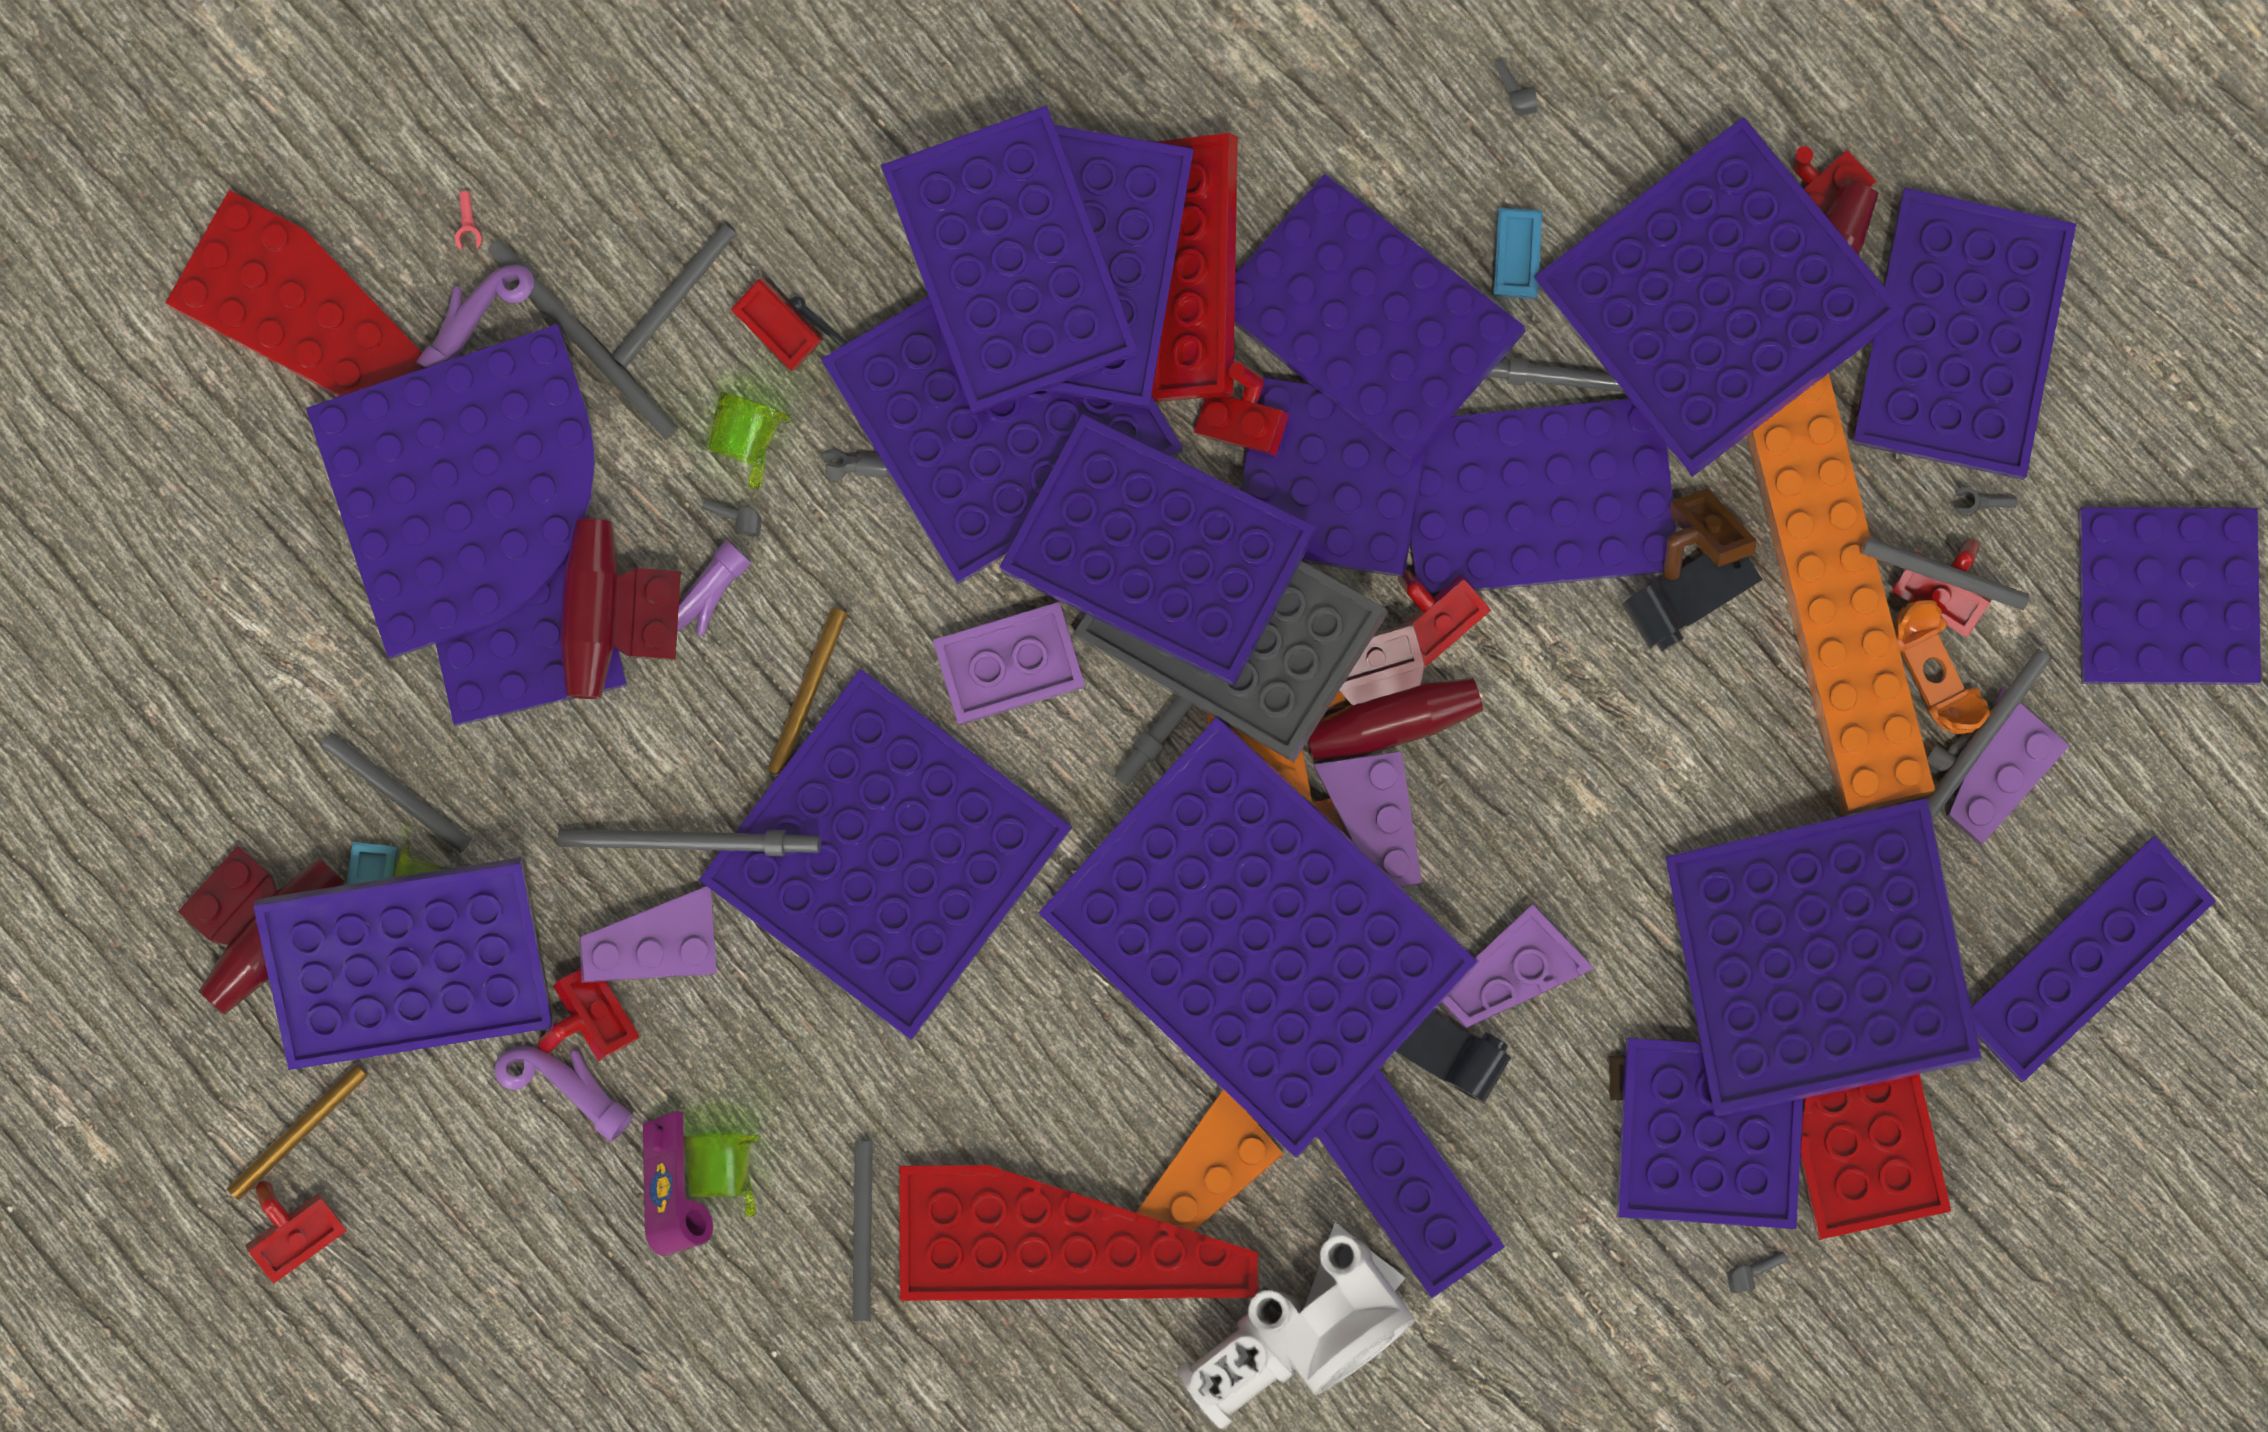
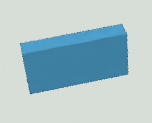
M1498 209L1493 297L1537 299L1538 283L1534 276L1539 273L1542 211Z

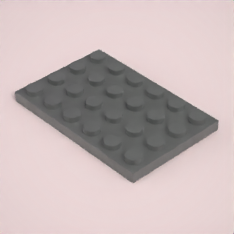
M1301 561L1235 686L1088 614L1084 616L1073 634L1079 640L1213 717H1219L1229 726L1294 763L1386 618L1388 611L1380 604Z

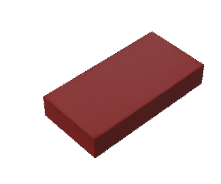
M759 278L730 309L790 371H795L824 340L764 278Z

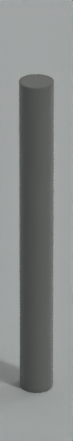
M722 224L612 356L619 365L626 368L736 236L732 229Z
M1865 537L1861 544L1860 553L2020 610H2024L2028 604L2029 594L1869 537Z
M334 733L329 734L322 743L324 749L457 851L462 853L471 842L470 837Z
M855 1141L853 1321H870L872 1141Z

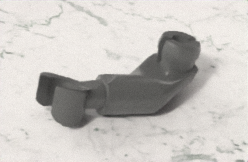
M833 449L826 450L823 453L824 463L832 460H837L841 463L840 465L826 464V475L831 480H841L846 476L847 472H856L858 476L882 478L889 476L877 453L857 454V457L846 456L844 453Z

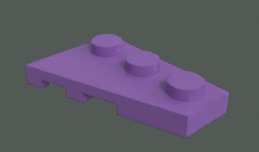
M2003 687L1997 695L1994 707L2007 691ZM2019 703L1960 783L1947 817L1981 846L2065 752L2069 745L2023 704Z
M1402 752L1314 764L1313 767L1320 781H1322L1352 842L1400 887L1421 885L1422 880Z
M707 886L580 937L579 949L582 983L716 974L711 889Z
M1532 904L1476 957L1479 962L1441 1003L1465 1028H1468L1592 971L1594 968Z

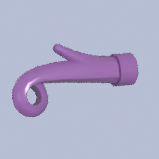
M505 265L498 268L472 291L463 304L461 288L459 286L454 287L450 306L441 329L431 347L427 346L416 364L424 369L457 358L497 294L509 303H519L530 296L534 288L532 273L521 265ZM519 280V285L516 289L508 290V282Z
M727 539L713 553L715 557L679 600L677 632L687 626L698 615L696 632L697 635L704 636L713 611L724 591L735 577L739 578L752 564Z
M516 1046L506 1050L499 1056L495 1063L494 1072L496 1079L503 1087L513 1090L525 1087L531 1081L537 1069L595 1124L594 1129L610 1142H613L622 1134L634 1116L619 1102H614L602 1090L588 1070L578 1049L571 1050L570 1054L574 1070L550 1054L530 1046ZM524 1062V1070L521 1075L512 1077L508 1074V1069L513 1063Z

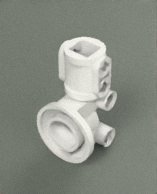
M1344 1235L1334 1236L1326 1241L1320 1253L1321 1262L1338 1284L1313 1301L1303 1311L1293 1296L1276 1291H1263L1251 1300L1249 1314H1246L1237 1321L1239 1327L1237 1331L1194 1364L1187 1360L1177 1368V1373L1187 1390L1201 1409L1219 1428L1223 1430L1234 1421L1232 1413L1278 1379L1284 1383L1292 1377L1294 1369L1315 1396L1327 1391L1377 1356L1415 1322V1317L1372 1262V1253L1363 1241ZM1351 1246L1354 1251V1261L1350 1267L1343 1269L1339 1263V1254L1344 1247ZM1278 1301L1282 1306L1283 1314L1281 1319L1273 1324L1268 1317V1310L1273 1302ZM1255 1348L1259 1352L1254 1358L1258 1365L1250 1367L1247 1363L1252 1358L1249 1350ZM1221 1376L1223 1379L1219 1384L1221 1393L1215 1395L1212 1391L1217 1385L1214 1377Z

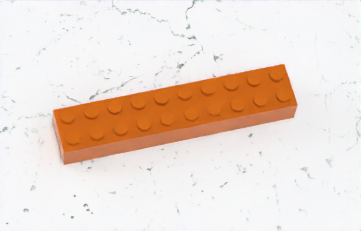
M1828 373L1753 430L1746 438L1841 814L1845 816L1926 797L1934 792L1935 788L1877 560L1860 553L1864 538H1871Z

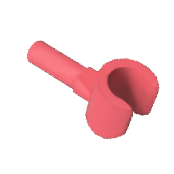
M462 191L459 193L462 216L461 228L455 235V242L458 248L464 251L463 235L466 232H474L477 237V249H480L483 244V236L474 225L470 192Z

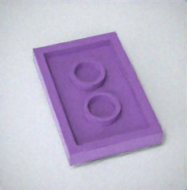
M1060 602L933 640L958 726L1085 688Z

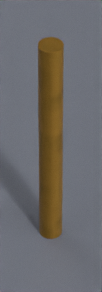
M831 607L768 765L767 771L779 775L790 761L848 615L845 611Z
M355 1064L227 1187V1190L238 1201L244 1197L368 1077L367 1073L358 1064Z

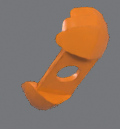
M1933 600L1908 603L1897 614L1894 631L1899 650L1928 707L1927 711L1931 718L1944 730L1953 734L1972 733L1975 729L1980 728L1990 716L1987 701L1981 698L1980 690L1977 687L1965 689L1938 635L1947 627V624L1941 617L1942 610L1937 606V603ZM1927 659H1934L1941 664L1943 678L1939 683H1932L1926 679L1923 673V665Z

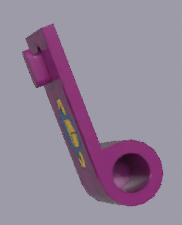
M675 1111L643 1123L646 1241L656 1254L670 1256L709 1241L713 1233V1220L709 1210L703 1204L685 1199L683 1112Z

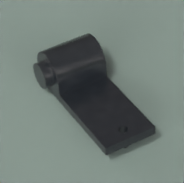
M1703 554L1681 568V575L1678 579L1669 580L1665 578L1660 582L1657 581L1634 594L1621 605L1648 648L1652 649L1658 646L1661 652H1664L1684 639L1681 631L1758 584L1763 579L1748 556L1736 560V562L1718 567L1706 554Z
M1434 1012L1427 1017L1396 1051L1399 1055L1482 1104H1485L1511 1059L1505 1053L1508 1045L1487 1032H1485L1482 1039L1470 1035Z

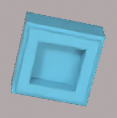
M352 842L347 885L395 877L398 848Z

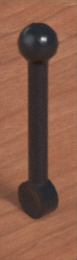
M794 296L789 300V304L798 313L804 315L840 347L848 343L807 308L806 302L802 297Z

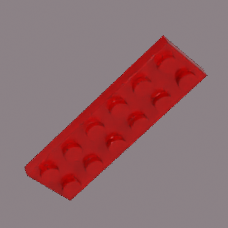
M1231 133L1155 141L1194 150L1151 397L1156 402L1231 396L1233 395L1234 379L1229 376V367L1234 363L1238 136Z

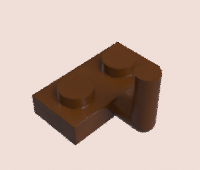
M1708 488L1671 501L1670 514L1682 530L1670 534L1667 539L1663 576L1665 578L1676 580L1680 577L1684 548L1695 543L1718 567L1755 554L1757 540Z

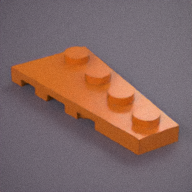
M1223 1089L1136 1213L1194 1232L1277 1161L1283 1153L1252 1116Z

